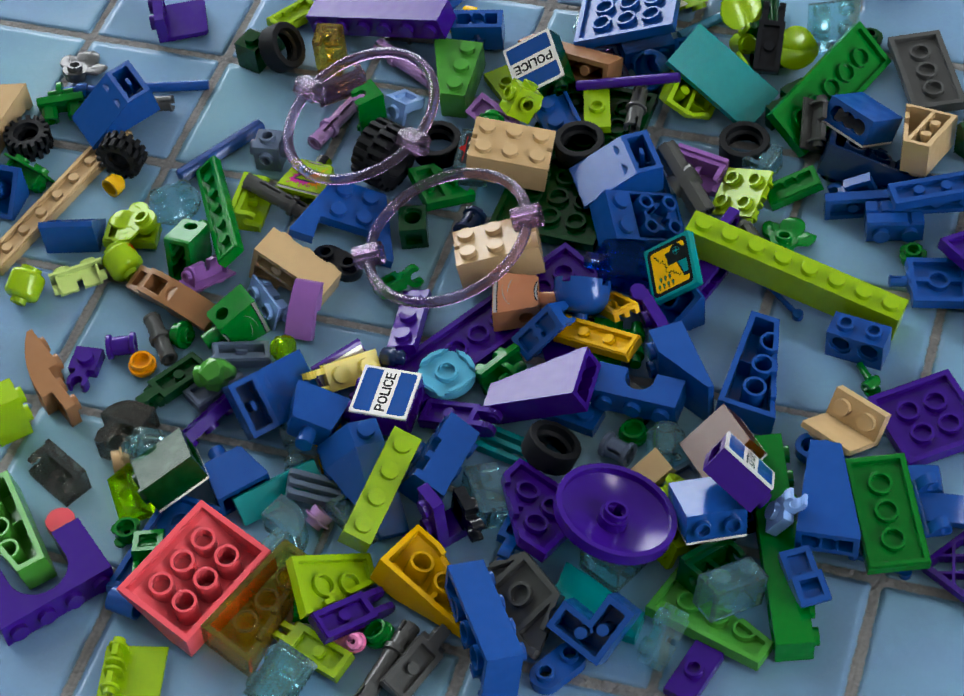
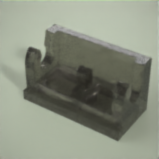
M47 439L44 442L45 444L28 458L27 461L31 464L40 459L29 470V473L63 505L68 507L92 488L86 470L50 439Z

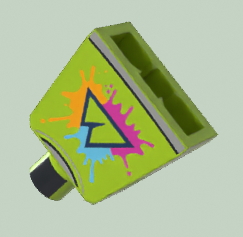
M319 155L315 162L299 159L279 180L275 187L292 196H299L301 201L310 205L335 178L334 168L331 166L332 161L326 155Z

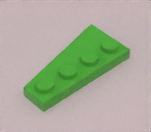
M677 567L646 605L645 615L758 671L772 652L774 642L744 618L738 619L730 613V607L721 600L716 602L709 595L699 600L675 579Z

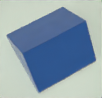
M0 164V218L15 220L29 197L30 191L22 168Z
M106 218L38 222V228L47 253L101 251Z
M698 287L659 306L669 324L682 320L687 331L705 324V297Z

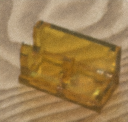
M317 23L312 46L319 80H326L329 76V71L337 70L336 76L339 79L344 73L345 65L349 63L343 25Z

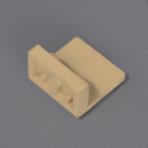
M844 385L836 387L826 413L803 420L801 427L807 430L808 434L816 440H829L841 443L844 456H852L878 446L891 414Z

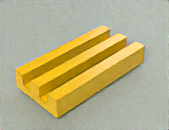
M612 291L609 298L611 301L599 314L616 323L621 321L619 315L628 318L631 316L629 311L637 314L641 310L638 302L617 291Z

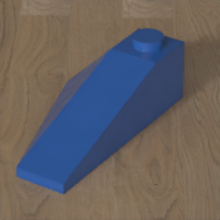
M375 417L345 424L316 447L324 474L330 481L333 480L341 489L342 496L346 500H350L354 506L385 445V440ZM398 490L376 533V537L380 541L399 537L409 532Z

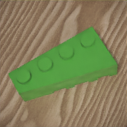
M8 470L0 473V556L31 590L58 575L22 491Z

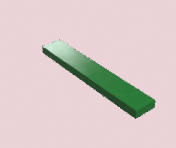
M213 155L196 171V176L219 265L226 268L244 251L221 160Z

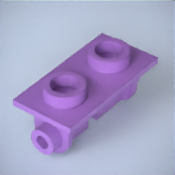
M215 254L206 258V268L203 261L185 267L183 272H181L182 279L179 282L200 293L212 285L224 282L225 279L236 275V272L229 269L228 266L224 268L219 265Z

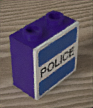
M366 364L361 377H358L356 381L353 399L348 402L347 417L350 418L351 422L376 417L382 435L385 436L390 435L394 426L411 434L425 395L422 373Z
M728 431L706 454L703 471L750 513L756 506L761 509L771 499L772 494L770 492L774 489L775 472Z

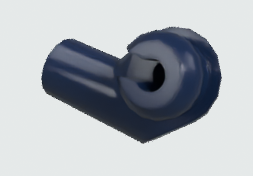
M384 347L379 355L381 367L387 368L389 366L395 367V365L402 366L405 364L406 353L404 350H396L395 347Z

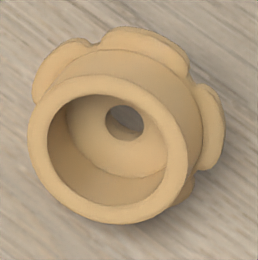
M119 447V450L110 451L114 474L123 473V475H126V469L131 468L129 452H122V447Z

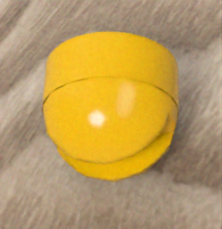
M111 174L102 181V187L110 196L117 197L125 188V180L120 175Z

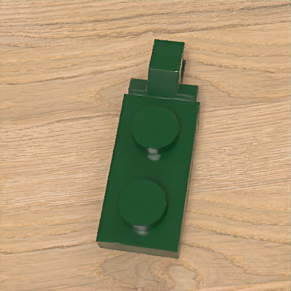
M190 352L147 381L148 386L143 390L144 392L135 398L138 410L147 415L156 410L158 406H165V404L183 393L182 391L195 383L193 369L196 365L201 364L203 360L194 352Z

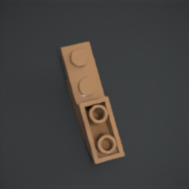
M141 264L125 286L132 293L166 309L172 316L182 321H189L192 326L204 332L212 326L206 314L216 304L153 267L150 269Z
M31 329L26 332L25 360L36 394L48 415L59 410L69 424L74 427L82 422L78 411L82 407L74 394L69 395L67 393L68 388L64 383L65 380L61 372L64 365L56 353L53 355L50 353L51 349L43 336L38 338Z

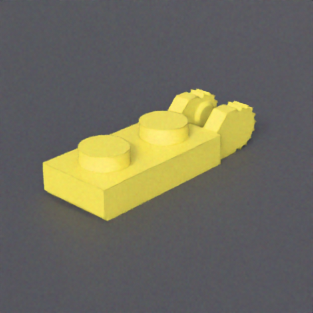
M375 348L321 365L319 369L301 375L303 381L312 380L317 376L323 375L325 386L321 388L336 392L355 386L366 364L381 367Z

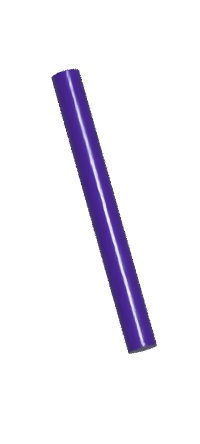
M680 72L577 80L576 90L680 83L681 75Z

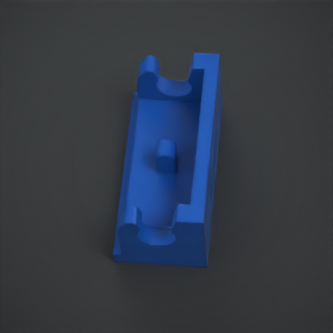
M566 301L545 305L511 338L515 344L519 345L520 352L526 361L539 356L543 351L542 349L565 327L571 326L576 321L575 317L568 318L563 314L569 308Z

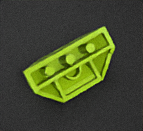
M682 78L680 83L664 84L658 97L663 103L685 118L709 120L716 108Z

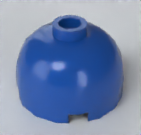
M563 276L555 277L554 294L556 302L566 301L569 305V308L564 311L565 313L588 321L589 316L598 315L608 305L611 281L603 284V279L595 277L570 276V281H562Z

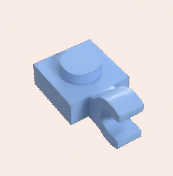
M790 487L776 500L771 501L767 505L764 514L766 518L765 532L776 537L794 523V515L807 508L808 494L795 498L794 488Z

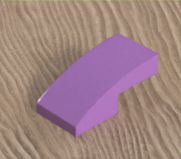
M301 278L295 279L288 305L284 337L305 341L314 340L317 312L321 310L324 282Z

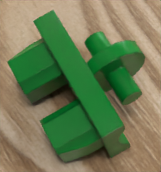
M56 82V90L48 91V96L36 98L37 106L48 125L58 124L60 122L59 113L68 112L69 120L73 121L71 117L85 100L82 91L74 92L73 87L64 89L62 82Z
M513 343L507 348L500 346L493 352L491 361L487 364L478 363L475 366L476 382L480 384L484 395H487L491 383L524 371L527 368L520 355L519 345Z

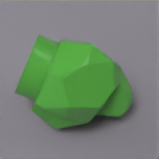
M208 358L193 369V379L196 386L199 388L205 387L206 390L215 392L222 390L237 375L236 367L221 358Z

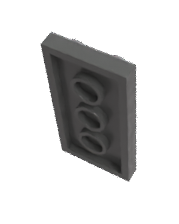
M939 30L888 37L887 46L908 104L942 112L964 109V93Z

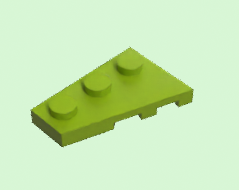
M370 553L291 556L285 561L300 620L319 609L375 584L370 579L374 571Z

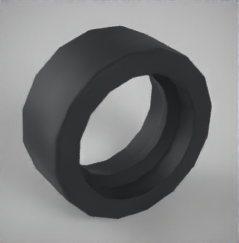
M278 22L262 30L258 44L260 55L271 70L277 73H285L302 65L306 49L304 40L294 25L288 22ZM277 36H279L286 47L287 59L279 50Z
M442 120L430 121L422 124L415 130L414 134L417 137L416 142H418L415 160L419 165L434 163L441 169H445L459 161L462 150L458 147L463 145L461 133L455 125ZM443 139L452 143L440 151H431L423 148L426 143L433 140Z
M573 121L560 127L556 132L554 141L555 158L558 163L564 168L569 169L605 146V135L602 129L588 121ZM576 140H586L595 144L591 149L581 152L565 148L568 143Z
M739 121L728 125L722 130L719 135V156L729 159V167L758 169L767 162L770 152V135L764 127L750 121ZM737 141H751L760 147L750 152H739L730 148L729 145Z
M538 420L533 423L521 443L522 454L527 462L535 469L553 476H561L570 472L582 450L580 441L572 431L558 422L550 420ZM541 442L552 445L558 451H560L561 454L548 449Z

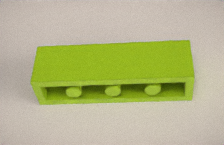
M394 426L337 540L338 542L360 553L367 552L422 439Z

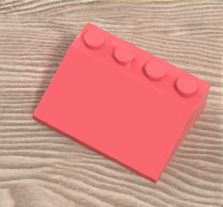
M200 500L116 589L168 640L193 657L275 566L270 549L206 502Z

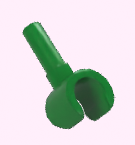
M862 362L857 363L856 367L865 380L861 383L863 393L867 397L880 393V377L878 375L872 376Z

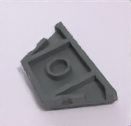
M523 551L511 555L506 560L491 562L487 569L493 572L496 590L505 599L506 613L515 622L516 636L519 642L524 643L527 654L536 661L551 631L546 625L564 601L565 596L533 558Z

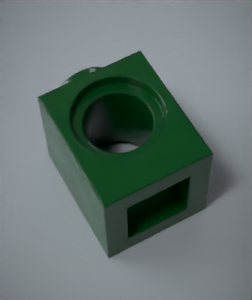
M426 205L398 207L401 248L429 247Z

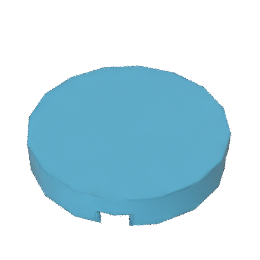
M439 349L431 352L422 359L419 365L418 373H422L425 393L432 398L441 400L458 398L466 394L476 381V369L473 360L465 352L457 349L456 352L449 351L448 349Z

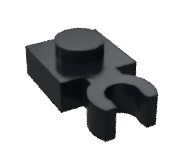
M465 486L453 488L451 511L463 531L466 530L468 538L472 543L483 540L484 537L480 530L485 529L483 520L477 516L479 509L475 497L469 495Z

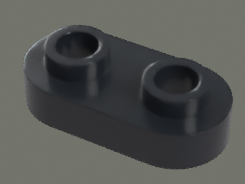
M322 245L314 250L315 255L326 262L334 264L342 272L340 281L354 282L362 277L364 270L362 261L358 256L333 245Z

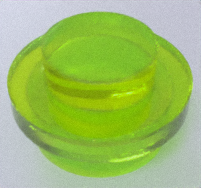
M287 334L276 336L270 344V353L275 360L296 351L295 339Z

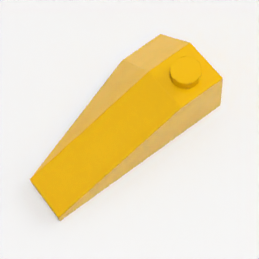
M417 524L380 558L370 579L379 587L381 586L396 601L439 626L444 624L452 634L461 638L460 622L455 623L444 587L447 565H451L445 556L447 552L439 541Z

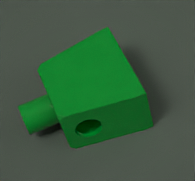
M182 219L163 238L169 276L178 281L182 279L181 272H183L185 267L199 261L205 262L206 266V258L212 255L210 229L207 220Z

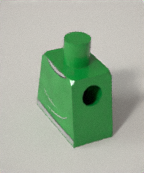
M240 283L207 312L206 315L213 327L200 335V337L210 350L212 342L254 341L271 330L255 300Z

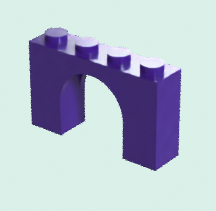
M79 518L51 532L59 552L68 564L64 578L51 590L34 595L20 593L11 587L0 570V634L8 646L25 639L29 634L44 625L53 623L58 617L72 609L79 608L84 602L98 594L106 592V584L111 581L110 578L114 574L113 569Z

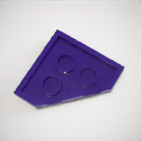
M519 458L503 473L501 485L517 546L543 563L567 539L557 524L553 511V500L559 483Z

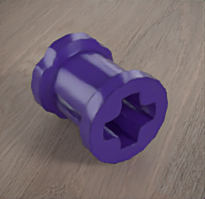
M130 332L129 335L112 337L110 334L106 335L105 348L108 359L113 360L115 356L133 355L137 352L138 341L136 333Z

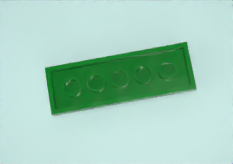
M861 21L851 26L766 117L796 155L802 157L808 152V150L799 148L803 97L816 100L818 95H826L827 100L830 101L832 95L864 92L892 61ZM826 125L827 132L830 129V127Z

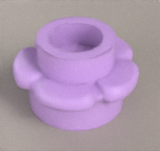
M314 504L310 510L306 509L308 517L305 520L317 531H320L321 528L329 529L328 525L332 522L333 518L317 504Z

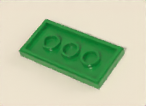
M905 453L846 458L847 472L861 532L860 546L867 575L929 569L932 562Z

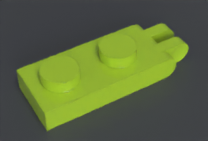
M283 620L279 626L287 634L285 635L278 630H275L272 634V637L280 642L278 645L280 650L336 684L355 659L352 652L335 642L324 645L313 629L299 621L292 625Z

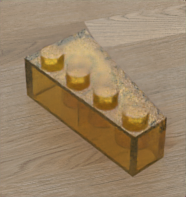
M284 539L201 625L204 643L250 679L274 639L272 634L275 630H279L280 623L286 618L293 605L294 594L285 561L291 556L307 555L287 539Z

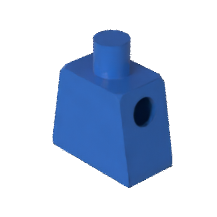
M298 379L291 398L286 427L288 435L296 437L295 446L299 450L310 451L313 444L318 446L334 434L344 419L348 402L351 399Z
M216 445L208 452L210 461L204 464L210 477L208 483L217 505L222 508L223 516L236 511L231 499L232 497L270 479L267 470L241 446H236L226 451L222 445Z

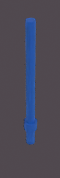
M209 80L146 83L152 93L210 89ZM77 83L76 86H67L64 89L73 87L74 92L82 91L84 98H87L96 85Z

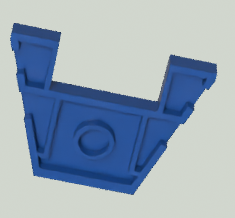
M333 178L290 226L288 234L292 238L311 244L318 223L372 239L373 243L367 261L391 269L394 256L387 198L384 193Z

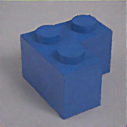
M619 592L608 594L595 613L573 597L562 602L546 627L595 666H598L608 660L643 611Z

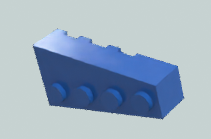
M751 311L718 397L715 411L724 403L742 419L751 433L765 435L772 433L776 417L775 401L777 394L776 377L778 371L777 354L780 319Z

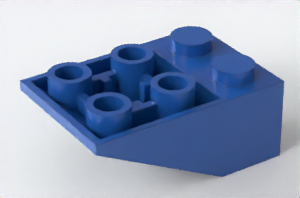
M127 60L102 77L71 118L93 150H95L109 131L111 133L113 130H117L118 133L120 131L125 132L161 109L150 88L130 61Z
M647 129L621 135L569 168L584 209L590 208L589 205L605 189L639 192L664 190L663 165Z
M605 189L589 205L600 253L604 255L625 256L641 253L685 230L676 194Z
M300 349L222 388L248 440L255 439L288 421L290 402L298 379L303 380L301 374L310 371ZM315 379L308 381L304 380L305 382L318 386Z

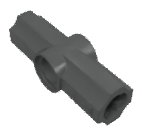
M671 140L658 146L656 152L661 160L663 169L668 175L667 181L676 195L682 198L691 216H693L696 210L711 215L716 207L703 188V181L693 165L690 162L688 163L678 144Z

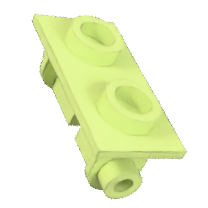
M89 257L80 261L78 265L72 267L61 266L56 268L53 273L48 274L55 296L61 295V297L80 291L77 281L82 280L85 289L103 284V280L108 279L101 257L96 259Z

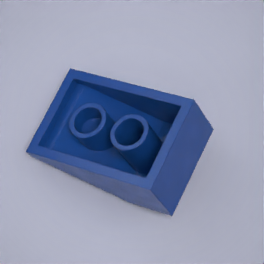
M682 320L648 330L649 343H645V349L649 361L646 362L649 377L651 379L656 378V375L659 374L686 380L687 399L684 407L705 421L714 412V385Z

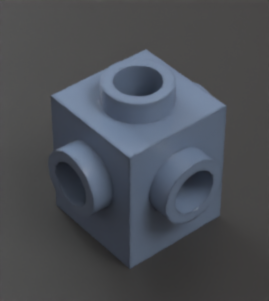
M259 128L255 139H252L250 142V154L254 156L256 169L282 172L290 152V144L286 142L284 131Z

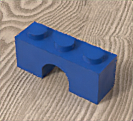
M600 361L601 368L590 401L592 407L602 411L625 414L632 418L639 417L652 420L658 424L677 425L687 399L686 380L657 374L650 387L640 390L630 387L628 367Z

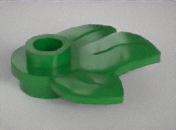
M797 217L785 218L781 223L766 221L762 227V234L769 238V241L792 251L798 246L807 247L812 245L817 238L812 233L804 232L805 222Z

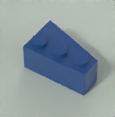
M453 412L449 413L439 423L405 473L398 491L416 504L419 501L417 488L428 482L442 500L451 482L462 471L461 465L464 460L468 459L476 450L478 444L475 442L480 432Z

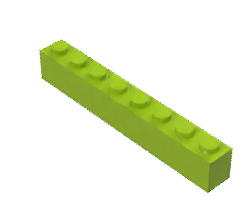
M698 210L694 212L684 230L694 233L699 259L831 316H834L835 312L838 311L892 327L891 341L902 321L909 302L905 298Z

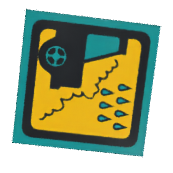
M686 230L644 251L651 295L659 306L703 285L694 233L692 231Z

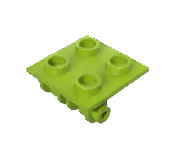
M728 167L712 201L716 209L711 215L723 216L731 206L739 210V217L742 220L746 219L752 222V224L756 223L759 210L763 209V203L766 202L767 195L773 187L772 176L774 172Z
M115 636L106 647L96 696H160L169 647L128 646L124 637Z

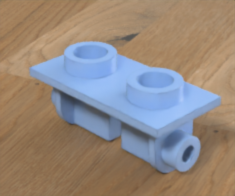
M252 274L247 292L255 300L267 324L274 331L277 322H286L288 305L284 299H279L280 294L274 288L271 281L259 280L255 274Z

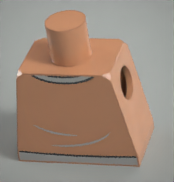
M493 272L492 319L494 332L522 328L545 305L556 302L554 291L540 292L539 277L536 275Z

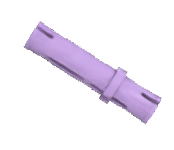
M383 38L376 41V43L383 47L382 49L375 44L373 45L374 53L386 59L390 66L398 67L424 85L425 88L431 89L435 86L427 80L428 78L437 83L438 77L435 73H432L405 55V51L401 48L393 47Z
M359 94L353 98L350 96L329 118H324L320 122V127L308 137L309 145L315 150H320L331 137H335L339 133V129L357 111L354 101L365 95Z

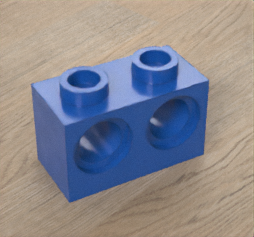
M836 311L826 332L825 354L853 363L862 362L867 367L881 371L890 351L892 327Z

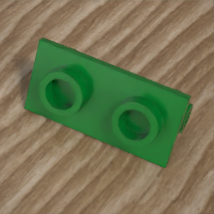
M6 152L4 153L9 160L7 164L3 165L22 168L28 188L32 192L42 193L46 189L47 181L55 182L48 176L49 171L36 163L33 167L29 165L30 161L19 154L13 157Z

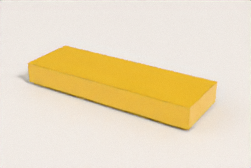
M576 318V321L571 326L565 327L553 339L554 342L578 349L588 347L592 353L626 363L630 362L642 344L640 335Z

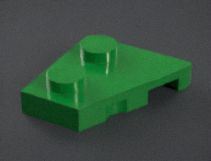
M434 163L408 168V177L422 204L426 205V212L475 202L476 193L474 190L469 189L466 191L460 187L458 179L446 174L443 169Z

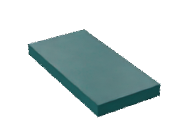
M700 23L665 63L674 72H680L683 80L733 123L739 121L755 123L765 111V106L770 104L780 93Z

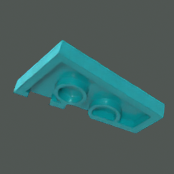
M566 562L556 584V587L565 596L564 600L574 597L593 613L597 611L608 594L614 593L569 562ZM644 611L621 641L633 645L636 644L645 621Z

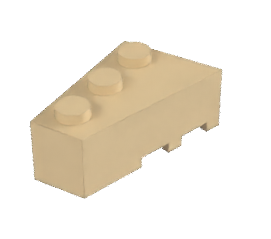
M26 83L0 84V154L6 147L3 139L5 127H11L9 123L12 120L15 123L18 122L17 118L22 117L25 111H30L33 106Z
M906 103L899 170L908 172L911 176L926 177L953 147L958 115Z
M273 227L254 248L249 278L252 277V274H255L257 278L260 277L271 281L276 290L281 286L289 291H292L296 278L324 282L322 306L339 286L342 272L334 264L326 262L315 255L310 248L303 247L294 241L286 232H281Z

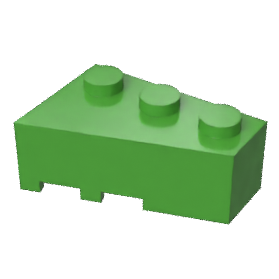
M449 38L434 39L442 116L467 119L468 115L465 113V110L474 100L486 66L484 43Z

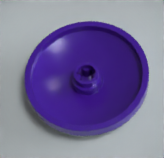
M595 463L577 467L562 478L553 500L554 516L565 536L582 551L609 563L641 565L652 562L666 553L677 531L676 511L662 489L642 474L622 466Z

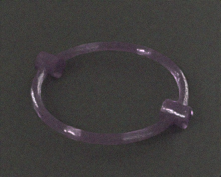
M397 47L370 48L339 59L322 70L314 78L306 74L304 76L299 75L294 80L292 91L297 98L286 117L283 129V147L291 166L306 179L326 185L353 184L384 173L401 162L409 154L418 158L419 156L425 157L429 153L432 140L427 135V132L438 110L440 89L433 68L418 54ZM386 57L403 59L414 64L422 71L429 87V101L425 115L417 129L409 126L407 128L402 127L398 131L396 145L399 149L389 157L363 170L346 174L317 172L307 167L299 159L293 140L297 118L306 102L311 104L321 103L325 99L327 87L324 82L333 75L356 63Z
M458 168L427 177L396 196L376 218L368 233L365 244L351 247V255L355 268L357 270L365 269L366 276L373 288L387 300L412 308L443 307L469 299L501 279L521 256L529 240L532 228L544 226L545 220L540 203L531 204L523 188L509 176L485 168ZM484 179L504 186L515 196L520 207L510 209V218L514 231L519 232L517 240L502 262L477 282L444 295L415 297L391 289L379 277L375 266L386 263L384 246L381 241H377L379 235L396 211L421 192L449 181Z

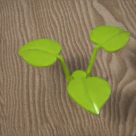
M722 0L720 14L723 23L731 29L738 30V33H735L730 38V49L749 66L743 54H750L752 51H755L756 38L746 32L750 29L749 22L759 20L762 15L761 0ZM790 26L785 29L780 65L786 69L798 70L811 64L819 52V46L811 32L802 26Z

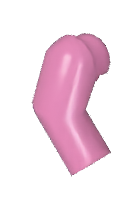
M353 632L333 641L353 654L362 652L367 645L366 636L361 632Z

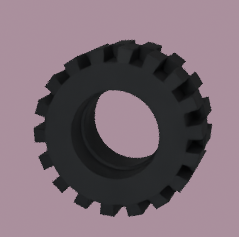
M384 117L371 121L364 128L353 148L351 171L354 177L384 192L394 190L407 177L408 168H412L418 147L417 137L414 132Z

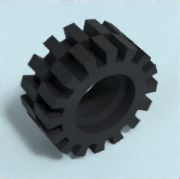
M25 115L26 119L23 120L21 117H18V122L15 123L12 120L9 123L11 127L6 126L5 132H3V139L9 155L15 157L16 154H19L26 159H30L31 162H35L36 157H39L41 160L44 158L43 153L48 155L50 153L49 148L53 149L54 140L48 123L44 118L39 119L36 115H34L33 119H31L30 115ZM34 137V138H32V139H30V140L23 141V140L26 139V138Z
M113 130L112 133L109 131L95 152V155H97L96 160L101 161L100 166L102 168L107 167L106 171L109 174L112 171L114 174L121 175L124 179H127V177L132 179L139 174L148 158V152L145 151L146 147L144 145H139L141 142L139 139H132V134L126 136L124 131H120V133L117 130Z

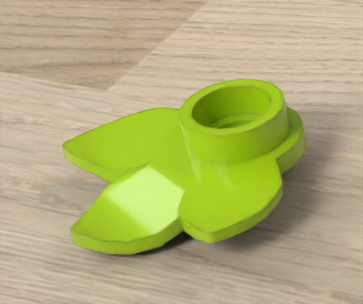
M134 202L128 210H120L114 213L108 221L112 227L118 229L112 242H128L133 240L138 234L146 235L154 231L157 227V216L154 211L150 210L145 202Z

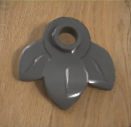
M85 51L78 56L70 54L63 57L60 62V66L63 68V76L70 83L82 82L86 79V75H99L108 69L106 65L98 63L100 54L95 51Z

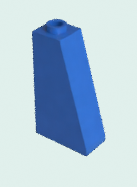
M810 439L801 496L808 494V505L805 510L798 513L795 548L809 544L811 551L858 557L861 532L842 444L829 440Z

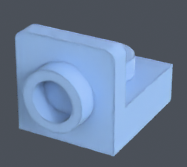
M407 89L387 94L385 96L387 119L405 126L407 114L423 108L425 98Z

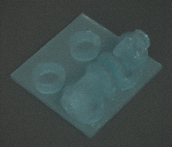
M837 0L808 4L807 30L811 32L819 46L818 53H825L830 47V41H838L853 24L859 22L861 0Z

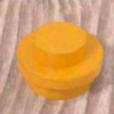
M137 351L130 357L128 368L133 376L143 378L155 372L157 361L148 351Z

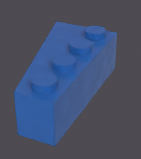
M483 559L447 565L444 587L455 623L460 622V639L463 648H470L471 664L469 668L473 679L479 678L481 682L478 696H518L523 661L527 660L526 647L523 642H519L516 636L515 622L506 613L505 599L496 590L493 572L488 571Z

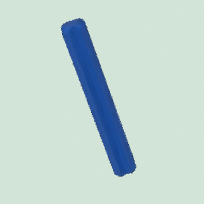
M255 119L176 170L178 179L186 183L196 176V171L211 156L214 155L222 160L249 143L252 139H255L258 129H265L263 122Z

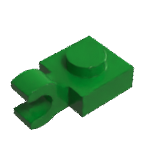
M411 264L399 273L394 271L370 284L374 293L384 300L400 295V291L407 288V285L415 288L419 287L424 283V280L421 277L411 280V275L419 270L418 266Z

